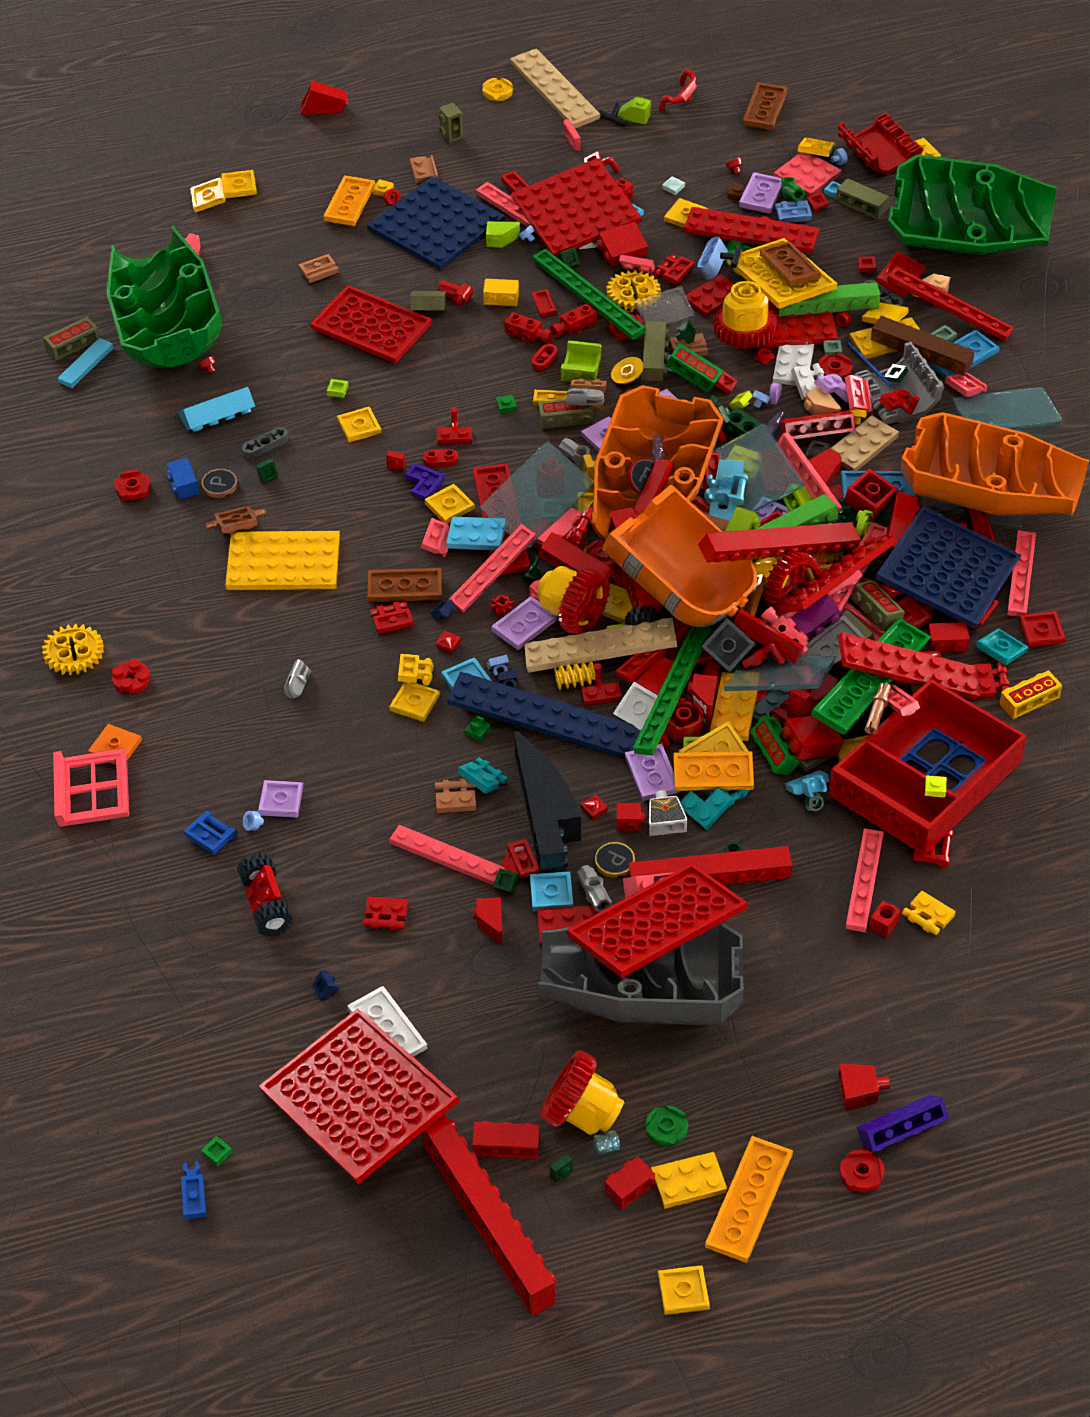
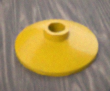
M628 357L618 362L611 372L613 381L617 384H627L637 379L643 371L642 360L637 357Z

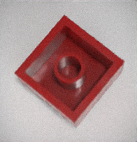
M869 468L848 487L844 502L858 512L865 509L872 511L873 517H869V520L873 521L892 504L898 488Z

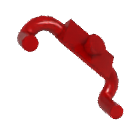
M684 70L682 72L679 84L684 85L687 76L690 77V80L677 97L668 95L662 97L658 108L660 111H664L667 102L678 104L692 99L690 95L697 88L695 84L697 78L693 71Z

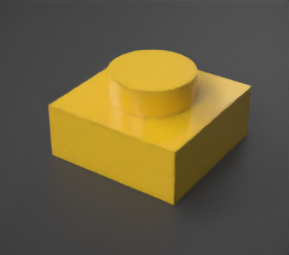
M379 179L372 189L373 194L383 197L386 190L394 189V183Z

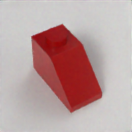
M501 898L476 899L477 907H473V919H477L478 928L496 942L503 943Z

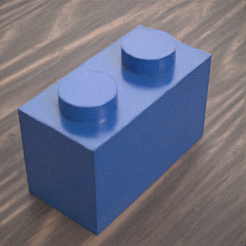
M188 458L167 463L168 471H165L168 482H172L170 483L172 492L177 494L178 499L199 494L198 482Z

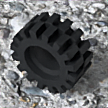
M643 606V609L636 607L637 610L632 609L625 616L626 625L630 626L659 620V613L656 609L652 610V607L646 609V606Z

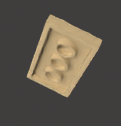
M871 415L855 428V431L850 432L831 449L842 457V467L849 471H858L897 439L899 431Z

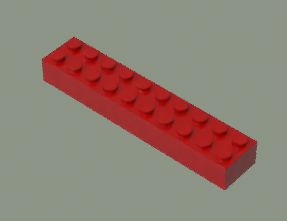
M444 1114L422 1132L424 1149L533 1317L555 1305V1295L557 1294L555 1276L544 1267L545 1262L540 1254L536 1255L531 1239L523 1235L520 1222L517 1219L514 1220L510 1215V1207L499 1198L500 1193L497 1187L490 1184L489 1176L484 1168L481 1169L479 1167L475 1153H470L465 1138L462 1135H458L454 1121L452 1119L449 1120L446 1114Z

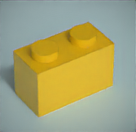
M485 279L483 291L484 305L517 306L519 280Z

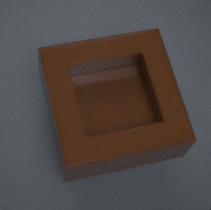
M732 183L727 193V198L740 201L747 186Z

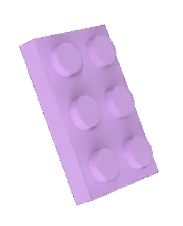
M753 172L740 199L739 207L770 214L781 192L782 178Z
M530 596L492 625V632L517 650H520L525 643H529L555 623L558 617L541 608L540 602Z
M662 744L657 745L653 756L635 754L634 751L625 752L626 762L642 801L656 798L655 794L660 790L666 791L667 795L680 792L675 791L674 772Z

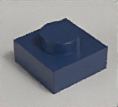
M451 599L443 601L430 614L434 619L439 617L445 618L451 613V609L455 604Z

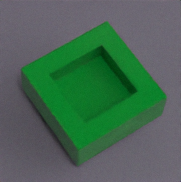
M513 395L496 397L500 414L517 411Z
M217 1136L201 1150L202 1155L217 1167L233 1153L232 1148Z

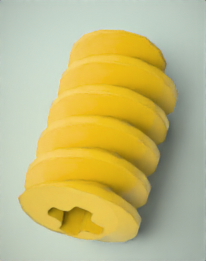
M592 661L588 663V667L583 662L580 668L578 664H574L573 669L570 665H567L565 670L563 666H559L558 672L554 668L555 680L559 690H561L562 684L565 685L566 689H569L570 683L576 688L577 682L584 687L585 681H587L589 686H591L592 680L595 681Z

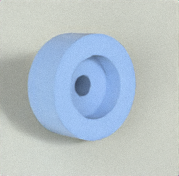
M843 148L835 150L834 156L831 157L832 163L836 162L838 165H843L848 160Z
M530 225L518 236L521 240L527 238L529 242H532L535 238L531 233L535 230Z
M757 390L753 393V398L756 399L754 406L760 408L762 403L768 404L769 396Z
M247 811L243 816V827L245 830L256 831L264 823L263 818L260 817L257 811Z

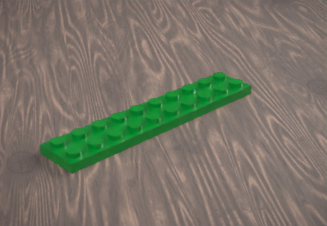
M898 618L878 641L920 652L929 643L931 636L903 619ZM850 669L812 710L811 715L835 731L845 735L873 704L872 700L877 694L879 684L883 683L885 685L887 683L890 685L894 680Z

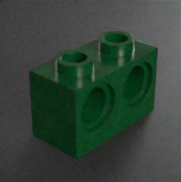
M739 407L728 415L730 421L723 424V431L748 448L763 438L764 425Z

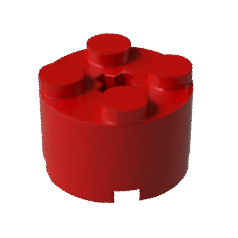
M686 698L679 699L665 728L667 736L679 745L683 744V737H700L702 735L703 709L696 701H686Z

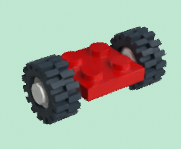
M257 852L253 853V856L247 855V859L243 858L241 859L242 862L238 863L239 867H237L241 882L244 886L247 885L245 892L258 932L261 935L264 934V936L268 934L274 936V933L279 935L280 931L285 932L287 931L286 928L289 929L291 927L290 924H293V917L288 904L284 901L280 902L281 894L275 879L276 869L272 857L267 853L263 854V852H260L259 855H257Z

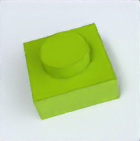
M331 379L327 389V396L344 398L348 389V381Z

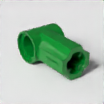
M784 177L781 179V195L783 197H791L795 201H801L805 196V190L796 184V179L794 177Z

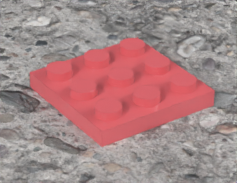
M800 152L775 171L773 177H794L796 184L805 190V195L809 197L820 192L841 175V169L813 154Z

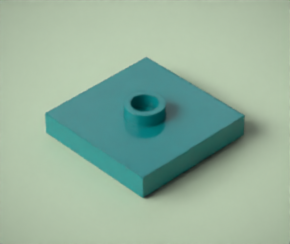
M1000 628L977 641L975 646L1005 666L1027 653L1029 648Z

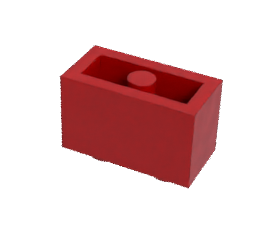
M962 622L929 624L928 635L931 636L928 644L930 651L938 650L940 653L968 652L969 633L967 624Z
M636 1157L632 1161H627L619 1171L611 1173L606 1178L605 1193L622 1210L655 1185V1173L639 1157Z

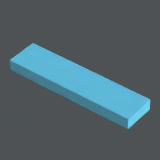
M99 338L58 377V382L73 388L114 348L113 343Z

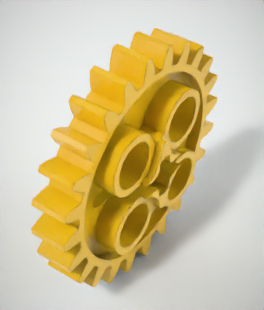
M627 270V274L621 272V276L615 274V278H611V282H608V286H606L607 297L619 307H623L624 311L630 309L633 312L636 309L640 312V308L646 310V306L652 308V304H657V300H659L661 295V288L658 280H654V276L649 277V273L643 274V271L637 273L636 270L631 273Z
M68 624L67 629L60 627L59 632L54 630V636L48 635V640H44L45 646H42L45 664L49 665V669L54 668L55 672L61 670L62 675L66 671L69 672V675H72L73 671H76L77 675H79L80 670L87 672V667L93 669V663L98 664V659H102V653H104L101 635L97 634V630L92 631L91 627L85 629L84 624L80 628L77 627V624L73 628ZM70 638H72L74 642L77 657L76 661L73 660L69 641Z

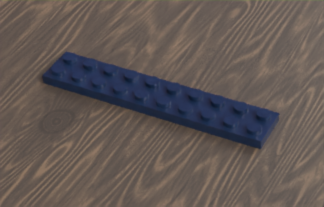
M461 671L447 700L449 705L624 759L625 752L633 751V746L641 732L631 723Z

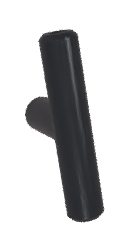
M620 103L615 104L611 114L603 110L599 111L600 117L622 126L627 124L625 119L617 117L622 106Z
M737 246L735 253L721 252L720 259L732 260L731 267L736 268L743 250L742 246Z

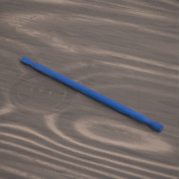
M847 342V345L891 387L892 384L850 342Z

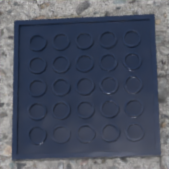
M431 176L367 224V229L441 271L486 236L487 222H504L505 215Z
M922 506L878 571L875 579L976 629L1020 560L1021 554Z

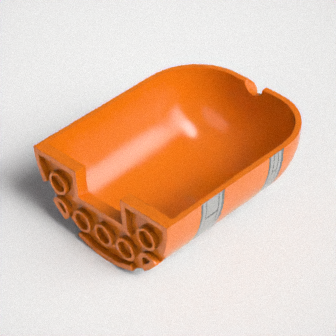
M670 485L652 499L644 512L635 519L630 517L611 532L603 544V552L676 619L690 626L708 627L721 622L728 616L732 617L739 610L738 606L742 608L749 601L747 597L757 583V572L752 560L722 561L720 563L706 562L698 543L706 533L723 531L673 485Z

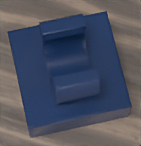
M517 669L497 674L498 683L503 685L511 683L513 688L517 687L515 681L518 678Z
M327 970L320 971L312 984L320 1000H328L330 994L337 993L340 988L339 985L334 984L336 978L330 976Z

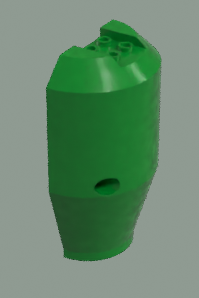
M917 154L898 166L894 193L897 200H895V206L890 208L888 226L902 245L985 255L1037 246L1048 247L1057 186L1049 185L996 164Z
M174 225L171 226L172 237L167 247L158 250L150 258H128L120 254L114 245L111 246L112 251L106 293L121 346L127 355L136 362L155 368L177 367L201 357L216 342L222 323L204 261L179 234Z

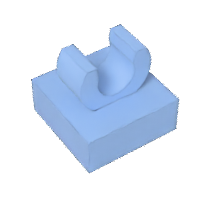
M507 655L491 658L487 661L488 670L493 669L494 677L498 674V668H501L503 672L508 671L506 667L509 662Z

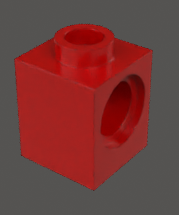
M882 901L871 916L869 929L888 938L899 922L901 910L893 904Z

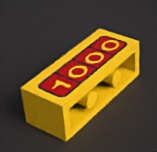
M1049 670L1039 673L1029 680H1024L1018 685L1002 691L1000 706L1012 719H1015L1060 698L1062 684Z

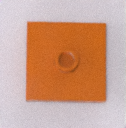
M107 724L88 750V753L93 754L126 749L128 760L142 741L140 735Z

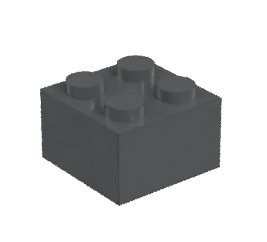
M727 618L701 647L732 673L757 644Z

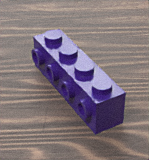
M931 1094L857 1127L862 1146L876 1152L890 1144L898 1143L906 1137L918 1134L924 1129L939 1125L942 1121L949 1119L943 1098Z

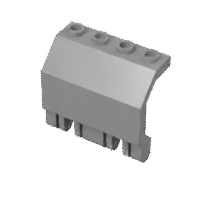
M912 342L905 343L904 355L896 364L906 366L909 370L900 383L890 382L892 386L889 387L875 372L872 373L868 370L854 375L861 377L863 380L868 379L872 406L875 410H880L878 415L887 425L895 422L903 423L925 416L942 398V391L944 390L942 381H939L934 370H931L926 359H923L918 348H915ZM890 368L881 370L879 372L883 376H885V374ZM904 389L912 397L918 396L920 400L913 414L908 415L901 408L889 411L878 401L880 396Z

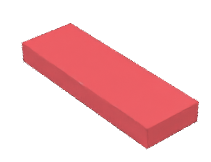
M571 507L537 538V543L543 545L551 532L559 534L566 539L567 534L574 527L572 526L573 520L582 513Z

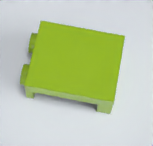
M568 341L565 362L561 366V381L571 382L572 379L579 378L595 380L601 362L602 345Z

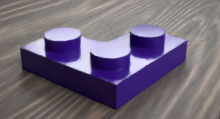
M416 463L405 473L407 480L417 483L411 491L412 496L423 501L433 495L445 481L444 474Z

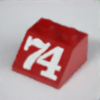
M694 674L693 681H689L688 701H696L702 707L703 727L706 730H710L716 703L717 677Z

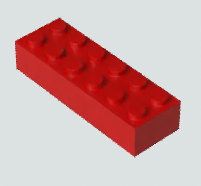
M632 507L610 512L607 529L608 535L630 517L633 519L638 517L637 514H634ZM619 566L632 608L637 610L636 607H640V609H643V606H646V609L652 607V610L656 609L660 614L662 612L661 604Z

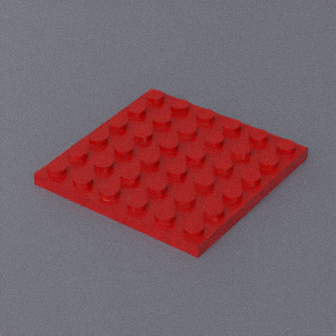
M599 158L511 193L513 201L534 228L543 244L556 257L559 256L561 251L571 247L577 249L598 240L599 232L632 222L636 224L642 222L641 215Z

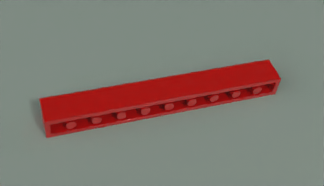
M848 522L706 533L698 543V546L707 563H720L722 561L734 562L737 560L748 561L759 558H779L793 551L803 552L808 555L851 552L856 548L861 539L853 523Z

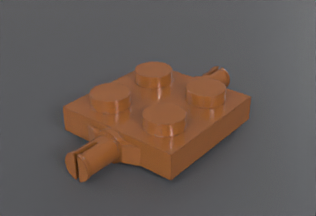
M249 506L214 514L215 520L205 522L207 530L217 527L221 530L222 534H232L240 529L248 530L258 525L256 518L266 516V510L263 508L254 511Z

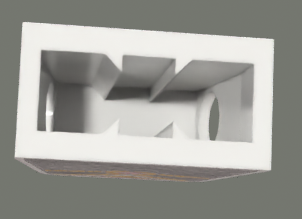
M664 790L656 792V798L650 799L649 836L687 832V817L678 797H668L667 792Z

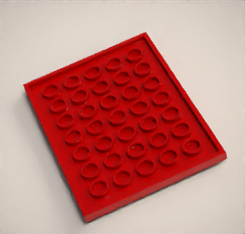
M359 1008L350 1013L259 1085L260 1090L357 1184H360L460 1102L457 1095Z

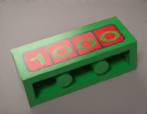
M680 343L665 365L707 393H710L723 372L722 369Z
M763 715L750 730L754 742L760 747L763 757L767 759L771 765V770L775 774L789 776L802 761L797 760L794 753L790 750V746L782 736V726L777 718Z

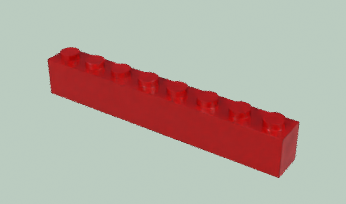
M788 846L631 862L629 863L628 874L629 877L671 873L693 863L719 883L726 885L789 878L792 875V861Z

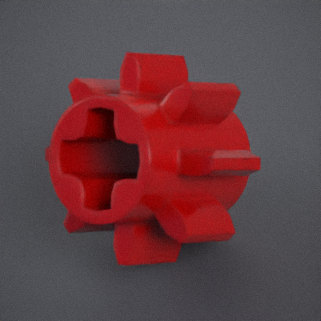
M499 595L496 599H492L491 612H495L496 617L503 618L514 608V602L509 601V596Z

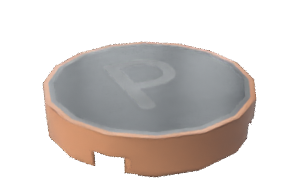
M215 469L205 474L202 478V489L209 497L224 498L228 494H233L237 489V478L230 470Z

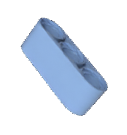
M718 236L708 241L697 265L706 280H710L718 274L724 259H720V253L728 252Z

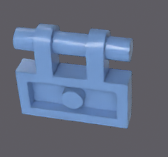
M807 200L781 201V203H775L774 205L775 210H777L778 219L781 222L792 223L812 220V213Z

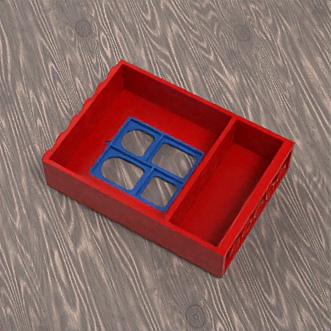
M932 679L911 696L918 701L920 706L919 709L915 710L914 714L901 716L895 711L878 726L876 734L871 733L832 768L829 788L830 797L924 856L1022 762L1027 737L1021 731L1016 730ZM937 739L946 742L949 746V752L936 764H930L916 755L931 740ZM965 755L971 757L975 761L976 766L968 775H963L950 767L948 763L956 756ZM913 761L928 772L924 775L906 762ZM944 771L959 780V784L952 790L946 788L945 798L925 796L926 775L935 776L938 772Z

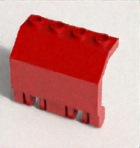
M887 113L876 117L871 126L855 135L851 129L845 130L844 122L838 124V137L844 140L849 149H853L857 157L861 158L865 165L875 172L890 175L897 171L900 164L917 154L921 155L923 153V148L917 142H911L912 137L899 124H894V119Z

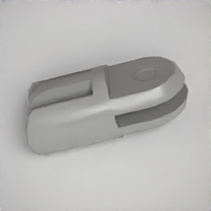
M569 388L566 396V403L568 405L599 406L604 402V393L600 390Z
M297 659L294 662L285 683L284 692L289 698H297L301 695L311 672L302 660Z

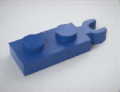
M195 1162V1168L189 1170L187 1163H184L183 1171L185 1176L181 1177L184 1220L207 1217L203 1174H199V1162Z

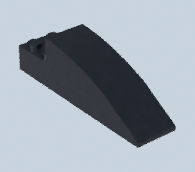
M514 731L515 759L540 873L565 872V867H568L566 843L581 841V815L568 785L551 761L521 733Z

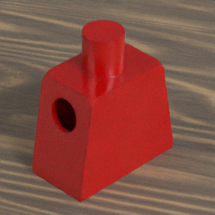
M839 1064L838 1078L844 1110L878 1102L879 1090L890 1089L889 1077H876L875 1067L872 1065Z

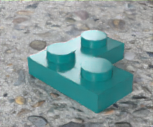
M717 788L705 802L690 791L680 804L686 814L704 829L708 830L734 801Z

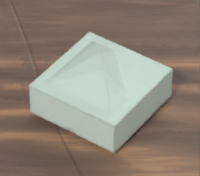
M673 176L662 184V189L674 195L685 187V182Z

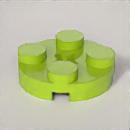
M866 509L864 511L859 510L856 517L858 523L855 529L861 541L872 522H869V517H873V512Z

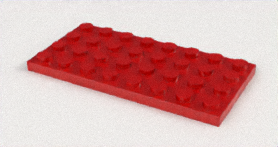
M691 863L567 930V937L620 978H623L746 910L747 902Z

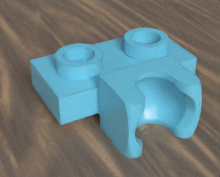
M819 770L786 782L785 786L787 791L795 795L805 794L808 797H813V792L827 791L826 782H829V777L827 773Z

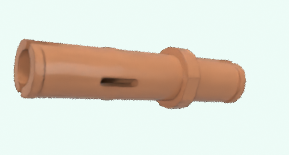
M880 683L877 694L873 697V706L864 729L868 734H871L872 729V734L877 733L884 707L888 705L887 698L891 691V686L887 683L885 685Z

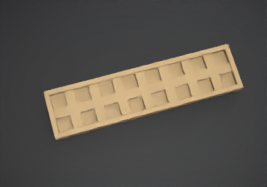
M537 48L510 58V64L564 120L569 119L574 128L600 119V113Z
M663 618L651 623L642 622L633 626L624 625L622 627L525 643L524 646L526 666L529 673L558 668L559 666L564 667L583 662L677 647L673 618Z

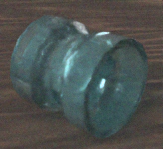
M615 1130L608 1131L603 1136L601 1134L593 1136L594 1146L599 1157L606 1155L610 1151L617 1152L621 1150L619 1138Z

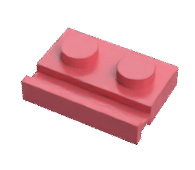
M620 255L619 262L624 270L643 271V273L649 274L655 272L653 260Z
M957 373L945 378L947 385L965 397H972L973 395L980 394L981 391H987V385L969 373H966L964 376Z
M853 375L845 377L850 410H865L867 414L872 412L868 379L863 380L861 377Z
M432 518L420 548L435 554H442V557H445L448 551L446 542L450 529L449 524Z

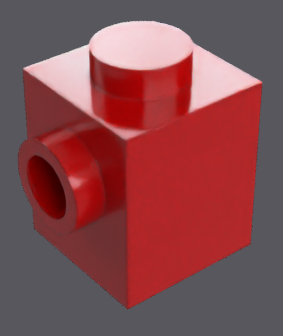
M617 803V831H640L641 823H645V811H641V803Z

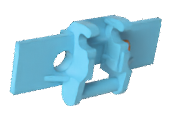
M719 459L716 479L714 480L711 474L708 475L707 483L709 488L705 490L704 497L706 502L711 504L709 515L730 521L736 505L744 504L743 495L745 485L748 482V476L742 474L744 461ZM733 488H737L736 495L731 494ZM721 505H726L728 508L720 509L718 507Z

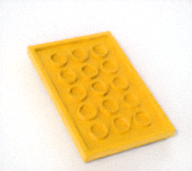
M785 238L743 251L737 267L733 268L747 281L759 285L761 292L778 308H784L837 289V282L810 259L808 260L821 272V278L790 287L760 256V249L787 242ZM727 260V263L731 266L732 260Z
M340 531L232 533L230 537L226 590L336 589Z

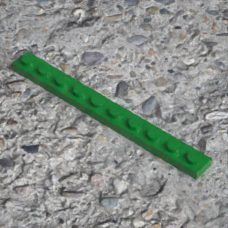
M547 249L533 255V261L585 303H588L595 311L629 338L634 340L646 333L644 325Z
M691 626L633 746L635 754L653 756L703 650L701 646L707 641L711 633L710 626Z

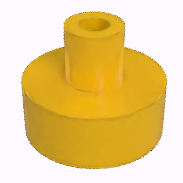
M849 410L854 413L855 425H860L861 419H866L867 411Z

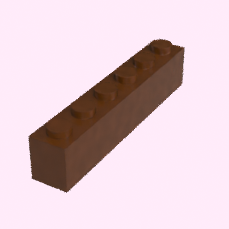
M880 316L872 327L871 341L903 353L905 343L912 342L927 362L964 376L973 364L974 350L887 317Z

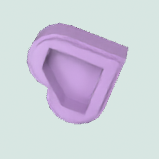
M779 383L771 384L770 404L776 405L782 391V385Z

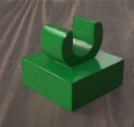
M477 715L464 729V734L481 742L491 730V724L484 722V718Z

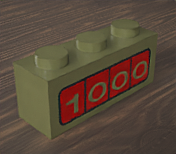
M85 317L43 337L45 349L57 361L96 342L99 339L98 327L88 317Z
M566 399L538 402L541 429L593 423L592 406L568 405Z
M874 580L854 585L851 599L882 631L888 630L898 618L903 619L905 611Z

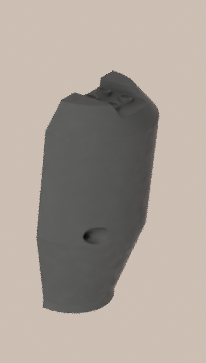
M723 922L623 978H620L568 938L567 930L571 927L542 930L541 982H538L539 999L551 1000L619 1023L722 1025L743 1004V935Z

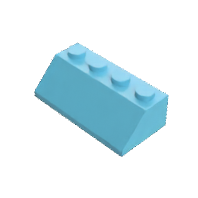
M246 387L180 410L177 413L186 429H193V432L203 429L202 425L209 423V426L218 424V419L224 417L225 420L235 418V413L241 412L243 415L252 412L250 408L255 407L249 388Z

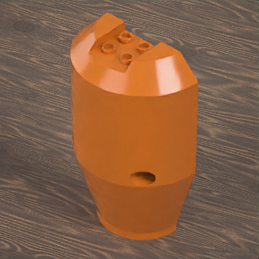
M644 385L620 395L595 461L594 516L591 523L595 532L603 540L609 536L607 529L610 512L631 507L634 511L640 494L630 487L627 474L629 467L635 461L640 459H650L654 462L656 460L671 461L673 466L662 491L673 485L691 503L696 498L724 419L711 400L694 397L692 402L684 399L680 400L669 396L660 395V389Z
M942 412L920 418L915 431L914 443L911 448H906L902 456L901 472L913 493L926 498L996 516L1067 514L1072 516L1081 494L1089 460L1024 432Z

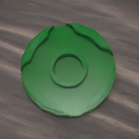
M670 1105L653 1109L648 1114L645 1122L648 1137L654 1143L661 1146H674L681 1143L688 1132L686 1115L677 1107Z

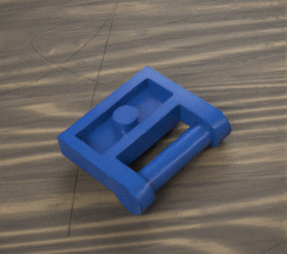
M205 811L184 830V835L213 855L230 840H234L238 834L235 828H229L214 818L213 814L209 811ZM208 823L211 824L212 826H214L215 828H217L218 830H220V831L223 832L224 834L221 835L220 833H218L217 831H215L214 829H212L211 827H209V826L206 825V824H208Z

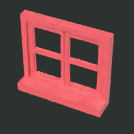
M126 749L66 758L63 757L61 751L53 752L54 812L59 827L129 817ZM116 761L117 780L96 783L95 764ZM91 765V784L70 787V768ZM117 788L118 807L97 810L96 791ZM92 792V810L71 813V795Z

